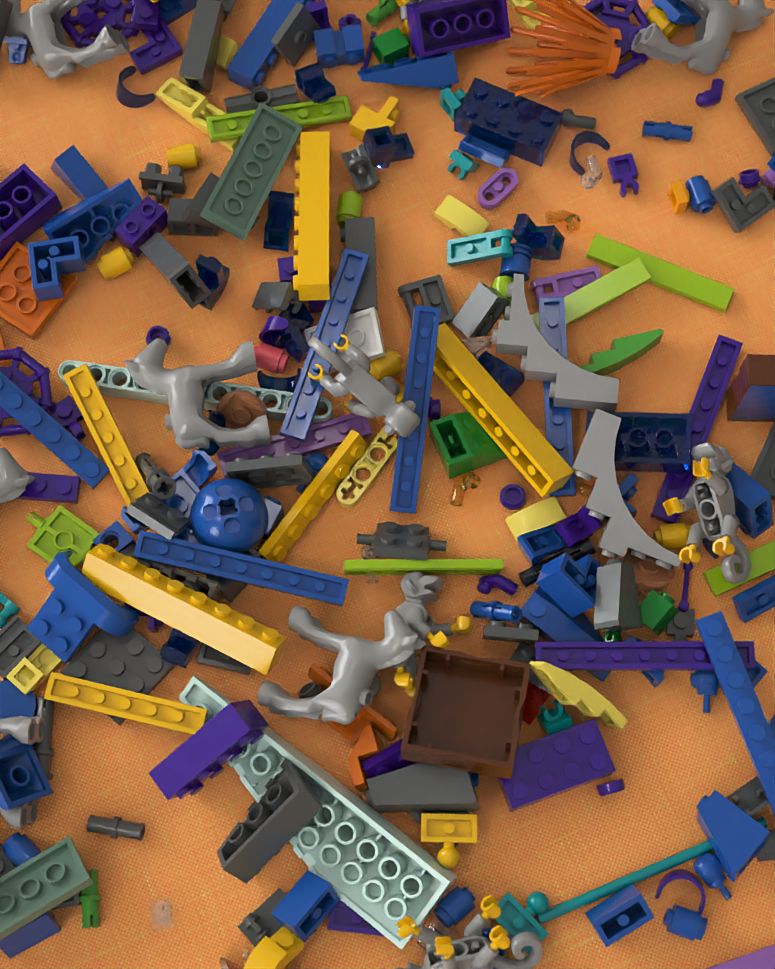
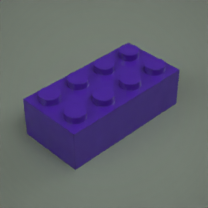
M426 0L406 5L412 52L420 58L511 38L506 0Z
M22 164L0 183V261L16 241L21 244L40 228L42 223L49 220L62 209L57 194L26 164Z
M250 699L229 703L151 770L149 775L167 800L176 797L183 799L189 794L193 796L204 787L202 782L208 777L213 779L224 770L222 765L228 760L233 762L244 753L243 747L249 742L252 745L259 741L265 735L262 731L269 724Z
M593 719L517 747L512 780L497 777L511 813L610 776L616 769L597 722Z

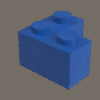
M78 235L28 243L32 286L38 300L45 301L64 298L62 275L86 271L84 249Z
M564 553L542 566L536 583L561 609L573 618L595 606L597 567L601 565L591 554L574 561L567 553Z

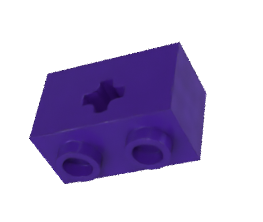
M147 196L115 229L119 243L138 257L142 253L139 247L157 232L161 233L168 226L167 211Z

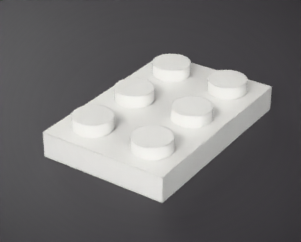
M371 307L350 314L343 335L349 339L351 345L354 344L370 358V361L386 356L377 310ZM318 325L304 329L308 351L310 348L308 341L314 336ZM342 338L339 347L344 346L346 340ZM337 350L336 354L348 363L350 358L345 354L346 352ZM332 365L329 374L337 372L338 370Z

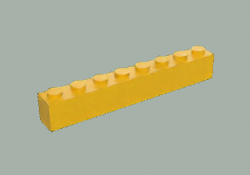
M330 131L301 132L300 142H296V157H300V160H296L295 167L296 175H300V178L295 179V192L299 194V197H295V212H299V216H294L295 231H299V235H294V251H298V255L293 256L294 270H298V275H293V290H298L299 301L330 300Z
M445 323L440 324L438 327L434 372L542 498L562 488L574 471Z
M100 543L87 552L82 573L103 592L265 675L278 664L287 637L279 634L275 629L267 628L255 622L253 618L233 611L229 606L220 604L208 598L204 593L196 592L184 586L178 580L168 578L158 570L137 562L135 558L115 551L109 545Z

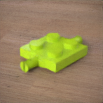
M61 505L56 508L52 515L45 519L38 516L34 511L29 513L32 517L28 515L26 518L27 521L37 527L34 537L26 546L48 563H51L57 553L72 551L69 560L77 568L85 561L87 552L95 546L92 540L99 535L97 531Z

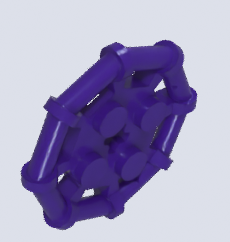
M86 0L76 6L78 8L76 16H70V10L60 19L64 30L74 41L77 48L87 47L94 43L96 39L91 37H98L106 24L110 25L114 30H122L121 33L126 40L132 36H137L139 30H135L133 25L135 0H129L130 3L125 5L121 0ZM99 12L107 13V15H103L102 18H98L97 14ZM126 14H131L130 22H125ZM80 25L84 31L79 34L74 28L75 26Z
M593 0L583 6L589 12H593L602 6L603 11L596 17L609 27L618 28L621 31L622 40L615 39L617 47L621 48L619 59L623 58L627 53L633 56V58L621 65L618 63L615 73H610L614 79H620L621 75L641 63L645 64L648 60L646 54L632 51L631 48L635 35L641 29L651 25L640 8L638 0ZM610 5L624 8L625 11L621 12L610 9ZM632 13L640 26L635 27L630 22L629 16Z
M17 346L15 349L0 350V361L12 359V366H2L0 371L43 410L48 412L50 408H53L54 402H52L49 378L50 369L44 367L24 352L22 347ZM21 362L35 373L28 377L18 369ZM34 382H40L41 398L34 397ZM0 406V437L31 434L21 424L2 426L3 420L13 417Z

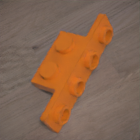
M314 663L309 668L308 677L315 681L316 684L321 685L324 690L328 689L333 679L331 673L326 668L318 667ZM372 704L363 706L355 720L350 724L343 725L335 721L325 722L353 745L358 741L365 726L370 724L390 741H393L398 732L395 722L388 716H381L374 710Z

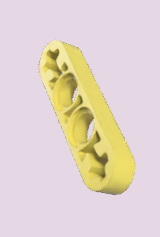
M384 427L339 485L336 496L338 503L342 507L352 508L357 505L396 453L398 439L393 437L387 447L385 443L388 440V434L385 433ZM376 449L383 450L385 452L384 459L381 461L373 460L371 458L372 451ZM361 469H366L370 472L371 476L366 481H360L356 478V473ZM352 481L356 485L352 492L354 498L344 500L342 492L348 493L353 486L350 482Z

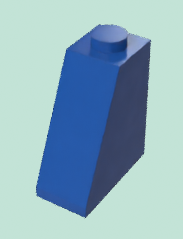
M74 145L54 159L51 166L52 171L81 201L108 189L107 185Z
M733 463L731 470L725 477L729 479L733 489L735 515L746 532L755 539L774 525L771 494Z
M714 790L709 797L705 795L697 804V821L729 879L735 882L768 842L770 831Z

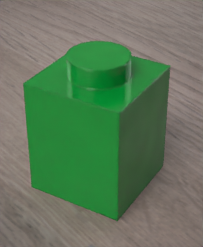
M398 27L372 38L373 53L380 64L389 63V65H393L396 58L402 56L405 58L409 57V47H411L409 38L406 34H402Z
M652 589L639 605L642 623L659 636L679 612L673 605L675 600L664 591L658 594Z

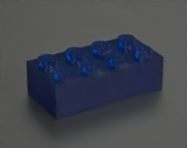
M475 77L455 115L454 131L465 136L467 134L473 135L510 151L511 155L542 167L561 129L564 113L522 96L514 97L515 93Z
M587 411L585 434L595 411ZM607 412L622 418L615 443V471L691 473V451L693 448L694 431L692 414Z

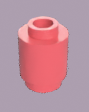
M263 342L259 346L255 345L254 347L256 366L258 368L275 374L285 372L290 354L285 353L283 349Z

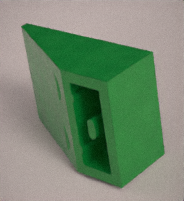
M470 412L451 414L429 423L430 437L449 479L507 458L506 454Z

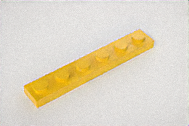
M85 363L64 374L63 377L129 507L130 503L134 504L136 499L147 492L151 493L89 366Z
M354 430L349 432L258 551L263 559L279 563L286 557L288 550L302 536L304 529L317 516L327 499L333 495L334 490L342 479L347 477L355 462L363 456L368 445L358 432Z
M51 672L44 695L46 700L190 735L196 733L206 724L209 710L53 672Z

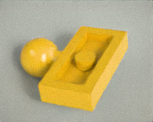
M421 813V842L443 843V847L439 850L437 856L438 862L442 867L450 869L459 863L460 854L454 847V843L477 844L476 814Z

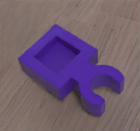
M632 153L608 158L607 164L613 184L621 183L619 189L621 197L624 198L626 196L625 188H631L634 195H637L639 184L634 179H637L638 171Z

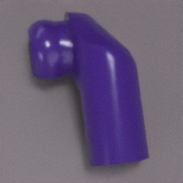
M713 79L711 90L704 91L696 96L697 105L709 107L719 103L724 81L722 79Z
M500 574L482 576L478 580L480 583L477 586V590L482 594H489L491 588H498L511 596L514 595L518 588V584Z

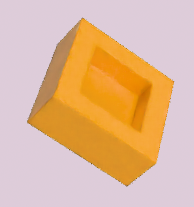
M681 180L671 183L668 191L675 215L684 213L687 204L690 202L688 189L683 187Z

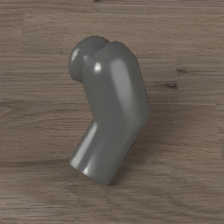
M565 109L561 112L560 121L564 126L593 130L596 126V118L574 115L571 109Z

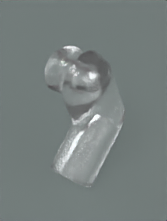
M595 155L588 156L585 159L588 172L584 177H580V183L585 189L594 188L602 178V172Z
M372 545L362 547L360 554L363 559H379L378 556H373L374 549ZM365 575L366 583L379 582V575Z

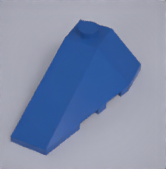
M451 51L420 58L417 55L414 58L402 56L396 58L393 65L381 63L357 71L360 80L365 82L439 88V90H444L447 87L452 88V84L459 83L455 57Z
M128 178L58 213L41 225L50 240L78 235L84 249L86 264L98 254L97 251L106 241H109L115 229L141 203L142 198Z
M540 586L521 609L522 617L519 622L533 625V629L539 630V636L546 642H604L584 613L571 618ZM611 671L588 672L604 682Z

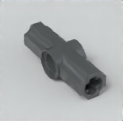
M295 84L273 89L258 86L249 94L224 99L227 114L255 110L260 104L258 102L265 101L263 104L269 107L299 103Z

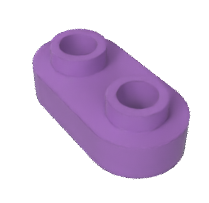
M507 167L499 169L479 188L477 194L478 204L487 210L497 208L517 189L519 181L517 172ZM508 181L510 184L504 185L502 182ZM492 197L493 200L488 201L485 198Z

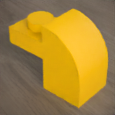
M390 96L379 113L361 105L349 123L350 136L369 145H380L391 140L395 135V123L401 113L399 110V99Z
M282 926L270 938L265 936L257 944L247 959L244 969H284L303 950L304 942Z

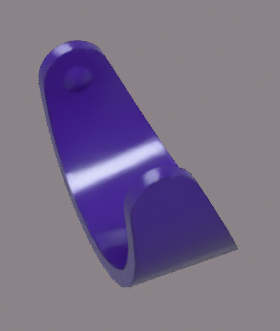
M279 316L268 317L259 334L261 342L283 349H293L298 345L297 338L281 331L289 327L287 319Z
M676 869L667 873L658 885L655 898L658 899L664 886L670 881L676 879L689 880L701 891V902L698 912L702 914L706 899L703 885L699 878L692 872L683 869Z

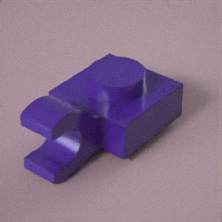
M70 395L49 409L52 417L65 429L69 428L78 441L86 437L78 423L84 418Z

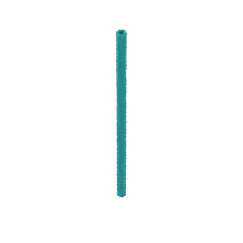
M764 817L756 819L762 826L768 827ZM708 840L553 906L543 914H536L540 925L618 892L631 884L639 883L713 851V848Z

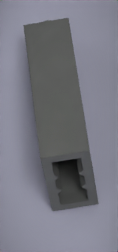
M197 0L178 76L184 85L196 91L211 93L225 8L219 0Z
M159 232L139 247L150 263L191 309L211 294L189 262Z
M417 763L367 779L369 789L365 790L368 804L369 806L373 805L379 813L473 811L481 809L471 774L468 771Z

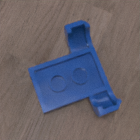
M194 450L192 452L190 461L171 476L176 483L175 493L168 499H161L162 502L171 508L180 510L189 519L191 506L196 495L217 471V465L205 451ZM126 506L122 508L121 518L134 534H139L140 530L147 531L150 529V527L126 513L128 509ZM190 523L187 529L176 537L173 536L176 539L200 544L193 534Z
M72 551L57 553L45 570L47 580L55 589L27 627L33 635L64 663L71 661L96 625L110 634L126 636L139 620L137 609H127L115 603L70 562L69 558L72 555Z

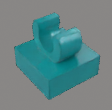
M447 87L440 92V105L454 122L461 118L462 107L467 104L465 100L467 94L463 89L453 94Z
M454 149L449 156L454 162L449 165L448 171L453 173L457 167H460L461 173L457 177L460 180H464L468 172L475 173L480 164L460 150Z
M557 700L553 701L555 708L547 710L544 705L540 706L541 714L537 715L539 725L548 736L573 727L570 715Z

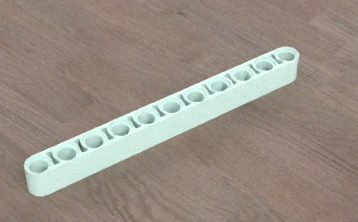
M75 360L64 361L58 368V374L68 389L69 387L63 375L86 363L94 377L102 376L97 384L103 395L168 404V399L165 395H159L147 389H140L141 386L136 384L127 368ZM121 379L127 380V382L122 386L116 385V383ZM214 382L203 388L205 398L204 410L216 412L219 401L215 400V397L219 394L245 391L256 395L264 404L269 401L276 402L277 405L275 407L267 408V419L283 422L293 396V392L225 382ZM321 397L317 410L326 409L327 413L322 416L315 414L311 425L333 419L332 405L327 398Z

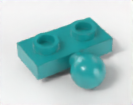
M536 891L531 893L527 898V906L525 908L509 892L499 901L498 906L501 908V914L498 918L494 919L512 938L521 932H532L537 934L542 941L549 934L533 918L535 914L546 912L549 907V899L543 892ZM523 947L526 953L530 954L532 947Z

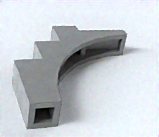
M514 274L513 283L508 282L507 298H511V306H506L504 320H499L498 329L493 328L492 344H497L496 353L522 355L520 370L525 371L524 380L550 382L549 397L554 398V407L587 410L599 409L615 412L618 404L619 379L600 376L581 369L557 353L537 330L528 311L524 293V274Z
M596 409L572 469L576 470V476L590 481L592 477L596 478L585 508L590 510L588 515L603 520L605 516L609 517L597 547L603 549L602 555L612 559H617L618 555L624 557L627 549L630 548L632 549L631 555L644 560L646 556L657 559L655 564L670 570L671 566L679 567L681 562L679 555L663 548L649 537L633 519L625 505L616 480L614 463L616 436L622 418Z

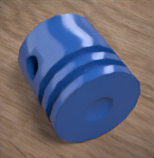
M511 243L513 256L502 258L500 276L514 278V274H524V282H526L530 277L532 249L525 244Z

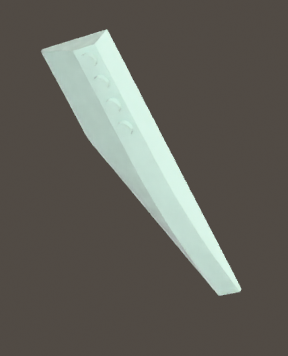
M197 676L191 678L178 697L183 704L209 710L206 723L229 703H232L231 700ZM267 727L262 731L265 735L259 741L252 745L249 742L242 748L244 753L233 762L228 760L227 763L236 770L240 776L239 779L257 803L267 792L268 789L265 788V785L271 777L276 779L283 770L280 765L285 758L298 769L316 789L323 807L299 830L297 835L289 840L294 847V852L299 858L304 860L310 872L332 885L345 904L402 950L414 934L412 933L405 939L401 938L397 933L400 928L396 926V923L404 917L410 916L417 926L422 925L458 876L451 870L442 867L436 858L323 768Z

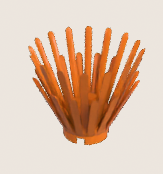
M530 0L537 4L536 9L539 12L548 16L520 6L515 7L517 13L539 20L541 23L535 26V30L512 26L510 31L549 41L540 40L536 43L539 48L533 49L510 47L507 49L508 54L573 59L538 60L531 66L507 68L506 73L508 74L526 73L527 76L556 73L509 83L507 88L520 87V90L512 92L510 96L517 97L537 91L536 94L544 93L541 98L598 77L610 78V73H615L621 54V48L617 47L615 39L622 40L620 29L609 27L575 0Z

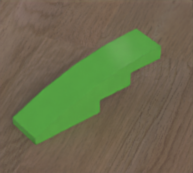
M658 329L613 339L610 350L591 354L588 365L579 366V368L600 376L615 372L637 360L659 344L663 330Z

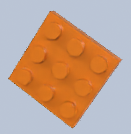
M16 241L0 262V319L30 338L35 339L78 283L77 278L71 274L62 275L64 298L39 301L32 286L28 248Z

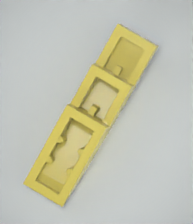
M172 77L156 92V96L208 136L206 117L226 114L208 103L205 96ZM240 139L218 143L234 152Z
M531 661L529 663L531 664V670L560 704L575 705L584 716L599 717L606 727L622 729L628 722L609 700L571 673L547 662Z

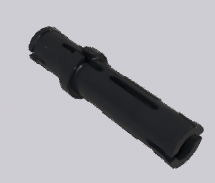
M587 538L571 548L564 547L561 549L562 552L519 572L518 575L524 587L526 588L537 581L540 574L539 571H541L544 564L564 553H567L574 561L588 554H595L596 551L591 540Z

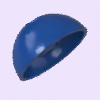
M223 478L207 484L196 495L190 510V525L194 536L200 544L235 553H243L254 547L263 537L268 525V509L260 492L251 484L240 479Z

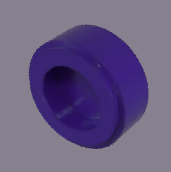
M623 778L599 784L596 787L598 794L605 796L624 790L625 785Z

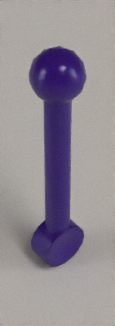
M371 32L365 62L360 70L368 68L373 50L372 38L377 36L376 32Z
M691 562L689 564L683 563L685 572L682 601L678 605V609L682 612H686L689 609L687 595L689 575L693 569Z

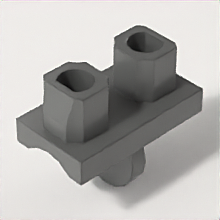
M363 144L352 151L341 154L358 193L368 192L381 183Z
M148 163L145 171H140L139 180L142 182V189L148 190V195L156 196L157 203L163 204L165 197L173 198V193L185 195L186 185L181 166H170L168 175L161 174V166L157 163Z

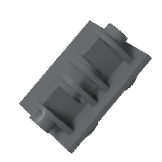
M280 888L253 913L247 915L238 926L254 947L265 936L270 938L281 928L271 914L278 903L286 896Z

